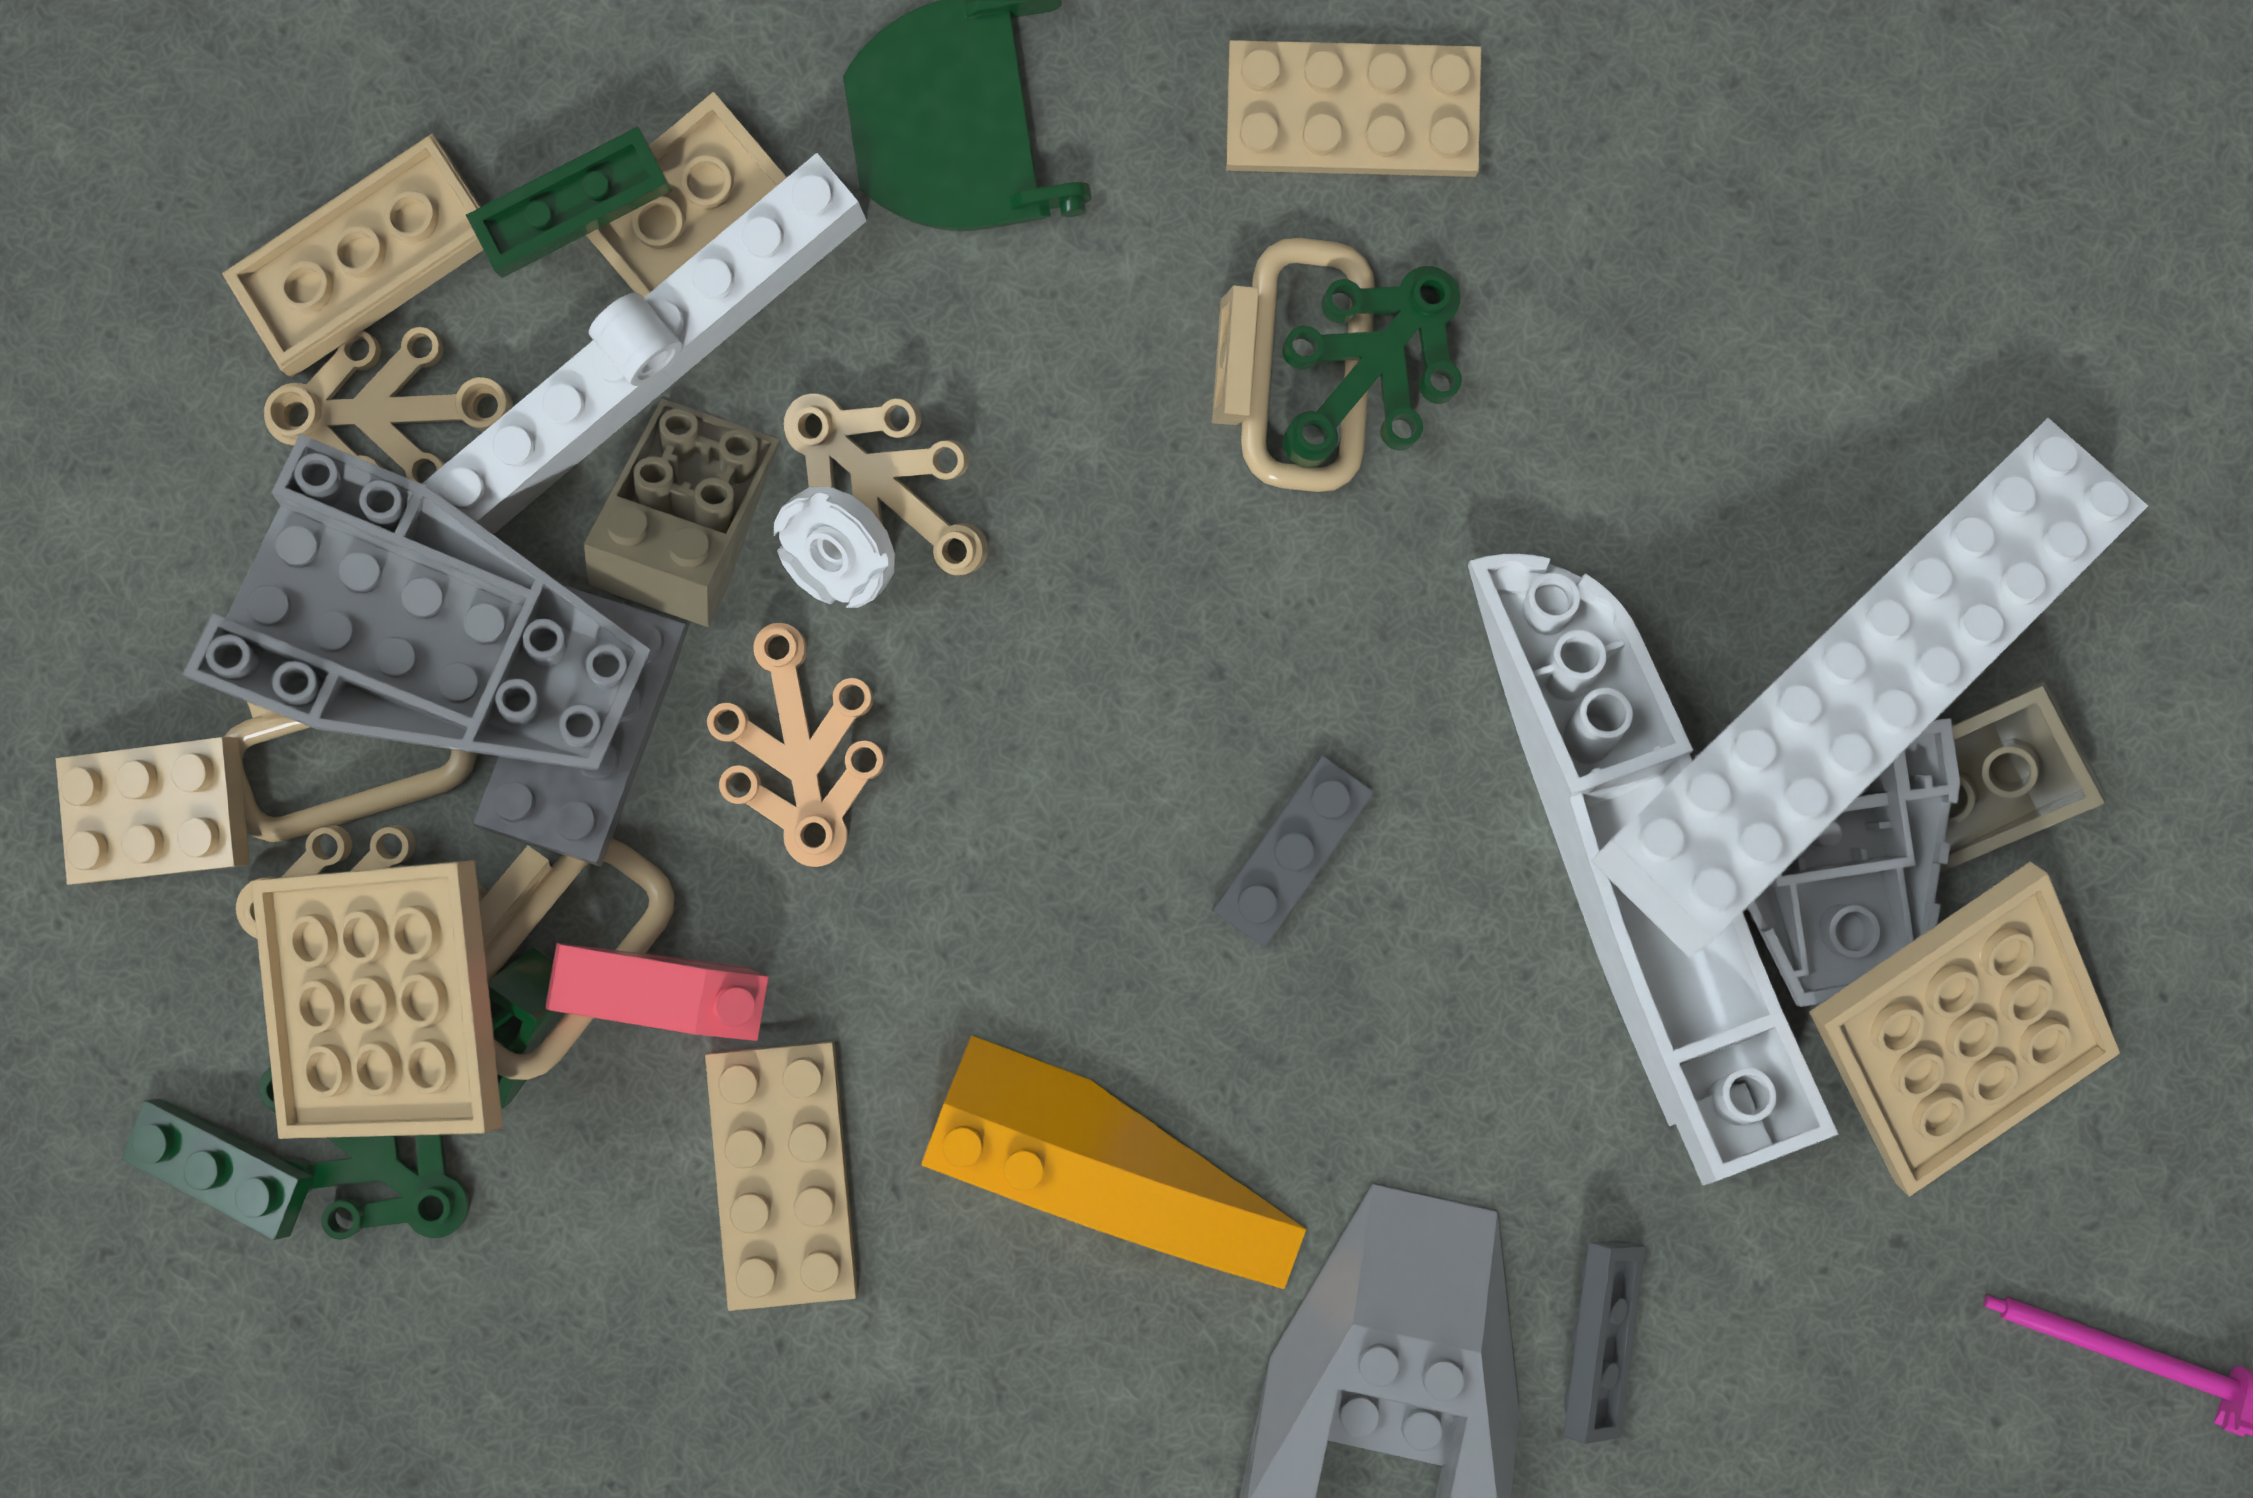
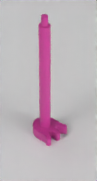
M1986 1295L1983 1306L2000 1312L2002 1319L2222 1398L2214 1424L2222 1426V1429L2242 1437L2245 1434L2253 1436V1370L2243 1366H2235L2228 1377L2016 1299L2006 1297L2004 1301L1991 1295Z

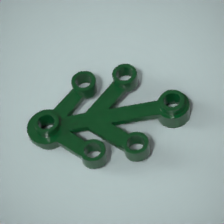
M1422 266L1410 271L1404 277L1400 286L1360 289L1355 282L1340 279L1328 287L1322 298L1321 307L1325 316L1335 323H1347L1356 314H1399L1384 331L1321 335L1315 328L1303 325L1294 328L1289 333L1283 344L1282 353L1285 361L1293 368L1304 370L1311 368L1316 362L1359 360L1316 412L1306 411L1300 413L1292 420L1283 437L1284 450L1291 461L1302 467H1316L1324 463L1336 448L1338 442L1336 428L1379 376L1385 420L1380 430L1383 442L1389 448L1398 451L1409 449L1415 444L1423 432V422L1420 415L1411 409L1404 346L1418 330L1425 365V372L1419 381V389L1422 396L1431 403L1443 404L1452 399L1462 384V376L1459 369L1449 360L1445 324L1455 316L1460 305V291L1450 274L1437 267ZM1427 287L1435 290L1439 296V303L1429 304L1425 302L1420 295V289ZM1336 293L1347 295L1352 301V308L1348 310L1339 309L1334 305L1332 295ZM1305 339L1310 342L1314 350L1313 355L1301 356L1297 354L1293 348V341ZM1436 373L1444 375L1449 380L1450 390H1437L1431 383V375ZM1392 421H1405L1411 428V437H1398L1392 430ZM1307 426L1317 427L1323 434V443L1314 445L1307 442L1303 436V428Z
M270 1067L260 1079L259 1095L263 1104L269 1110L276 1113ZM412 1135L416 1136L418 1172L400 1159L397 1136L326 1137L350 1157L319 1162H310L304 1158H293L286 1161V1163L314 1176L308 1193L317 1188L381 1180L402 1196L362 1203L354 1197H344L329 1204L322 1213L321 1225L325 1233L331 1238L343 1240L355 1235L363 1228L408 1223L416 1233L424 1237L441 1238L459 1229L465 1222L470 1209L469 1195L465 1186L457 1178L447 1174L443 1135ZM428 1196H436L442 1201L444 1210L441 1217H434L427 1212L425 1202ZM339 1207L346 1208L351 1212L353 1224L350 1229L343 1228L337 1223L336 1212Z

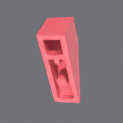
M557 943L545 1008L551 1011L695 1035L757 1041L768 976L751 968L733 964Z

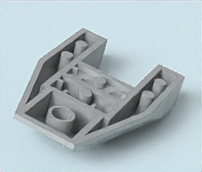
M1372 1183L1270 1356L1239 1498H1315L1328 1441L1442 1466L1435 1498H1511L1520 1413L1497 1211Z

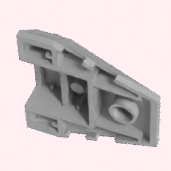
M1951 718L1934 720L1747 906L1796 1006L1803 1007L1823 1003L1938 924L1940 905L1935 904L1941 864H1947L1950 843H1945L1951 803H1957L1960 788Z

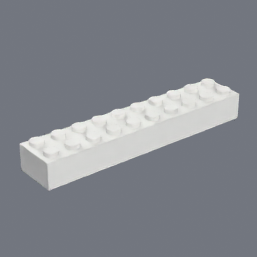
M2047 418L1615 835L1591 862L1690 958L1712 942L2148 505L2054 422Z

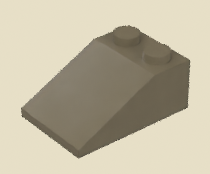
M2046 678L1951 722L1960 788L1957 803H1951L1945 837V843H1950L1948 862L1947 864H1941L1940 873L2105 804L2106 791Z

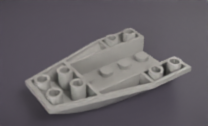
M299 434L271 492L280 505L226 619L212 613L183 676L318 730L598 771L648 659L650 649L427 486Z

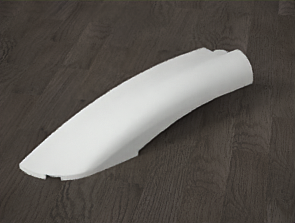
M1499 554L1471 560L1468 564L1469 572L1506 699L1597 956L1668 1125L1676 1124L1702 1185L1721 1180L1838 1135L1780 1007L1743 912L1712 942L1689 958L1591 862L1615 835L1692 762L1690 754L1693 748L1632 618L1622 604L1599 582L1587 574L1580 577L1566 569L1550 564V558L1527 554Z

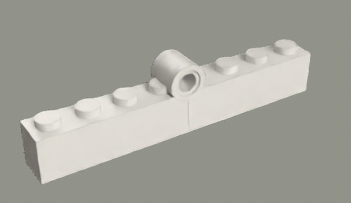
M816 153L644 298L639 293H630L619 298L603 310L589 329V335L593 339L592 342L424 481L422 485L430 488L491 534L496 533L862 226L867 220L858 200Z

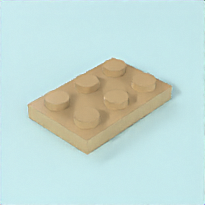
M714 92L650 144L672 191L586 235L634 292L641 294L643 298L787 178Z
M218 737L56 758L67 885L250 865L238 737Z

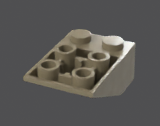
M662 398L584 542L588 585L709 627L730 583L780 439Z

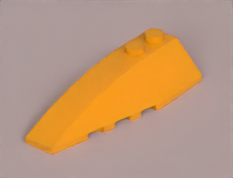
M971 1035L921 1163V1166L1097 1231L1281 1289L1286 1287L1306 1232L1304 1226L1240 1182L1234 1180L1197 1152L1185 1146L1159 1128L1155 1123L1108 1093L1107 1090L1091 1079Z

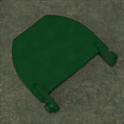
M938 0L908 12L877 33L857 54L843 75L860 190L878 205L901 218L923 226L948 231H976L1042 220L1050 217V209L1060 208L1061 216L1075 217L1086 213L1085 203L1092 198L1088 183L1071 182L1042 188L1037 187L1012 18L1052 12L1062 5V0Z

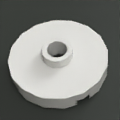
M809 487L793 496L782 506L774 521V536L779 532V539L782 544L777 550L782 565L800 587L820 601L832 604L835 600L849 603L845 608H859L874 600L886 588L894 574L895 552L887 530L872 510L848 493L832 487Z

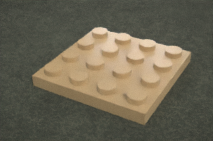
M475 860L251 881L278 1139L487 1133L503 1128Z
M2032 862L2015 871L1809 1012L1891 1177L1909 1197L2120 1054L2049 875Z

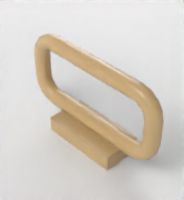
M1307 238L1282 239L1269 246L1257 260L1252 287L1233 285L1221 298L1212 423L1227 425L1242 423L1241 444L1243 458L1251 473L1263 483L1283 489L1313 492L1333 491L1349 483L1360 469L1365 447L1368 391L1341 422L1339 453L1337 459L1332 464L1324 467H1302L1296 464L1278 462L1270 456L1267 450L1266 436L1278 276L1283 267L1292 263L1333 267L1341 270L1346 274L1348 280L1355 282L1361 289L1375 288L1374 273L1366 258L1351 246L1338 242ZM1350 299V303H1349V309L1352 308V301H1351V299ZM1356 314L1348 322L1347 333L1373 331L1374 314ZM1345 360L1344 378L1359 360Z
M247 702L253 718L232 727L224 736L238 737L247 833L254 838L269 842L292 840L311 834L314 830L322 827L338 826L448 792L466 780L473 771L477 753L451 749L450 759L445 765L437 769L284 816L272 817L262 812L256 803L243 767L244 752L254 744L310 727Z
M612 838L603 862L611 864L639 884L647 892L649 898L646 912L616 950L645 954L666 928L674 912L675 895L669 879L657 866L628 845ZM527 845L479 903L487 981L497 974L575 877L589 863L561 854L551 867L548 859ZM564 1013L540 1045L526 1054H516L494 1039L497 1074L508 1079L528 1080L547 1073L563 1058L593 1020V1017Z

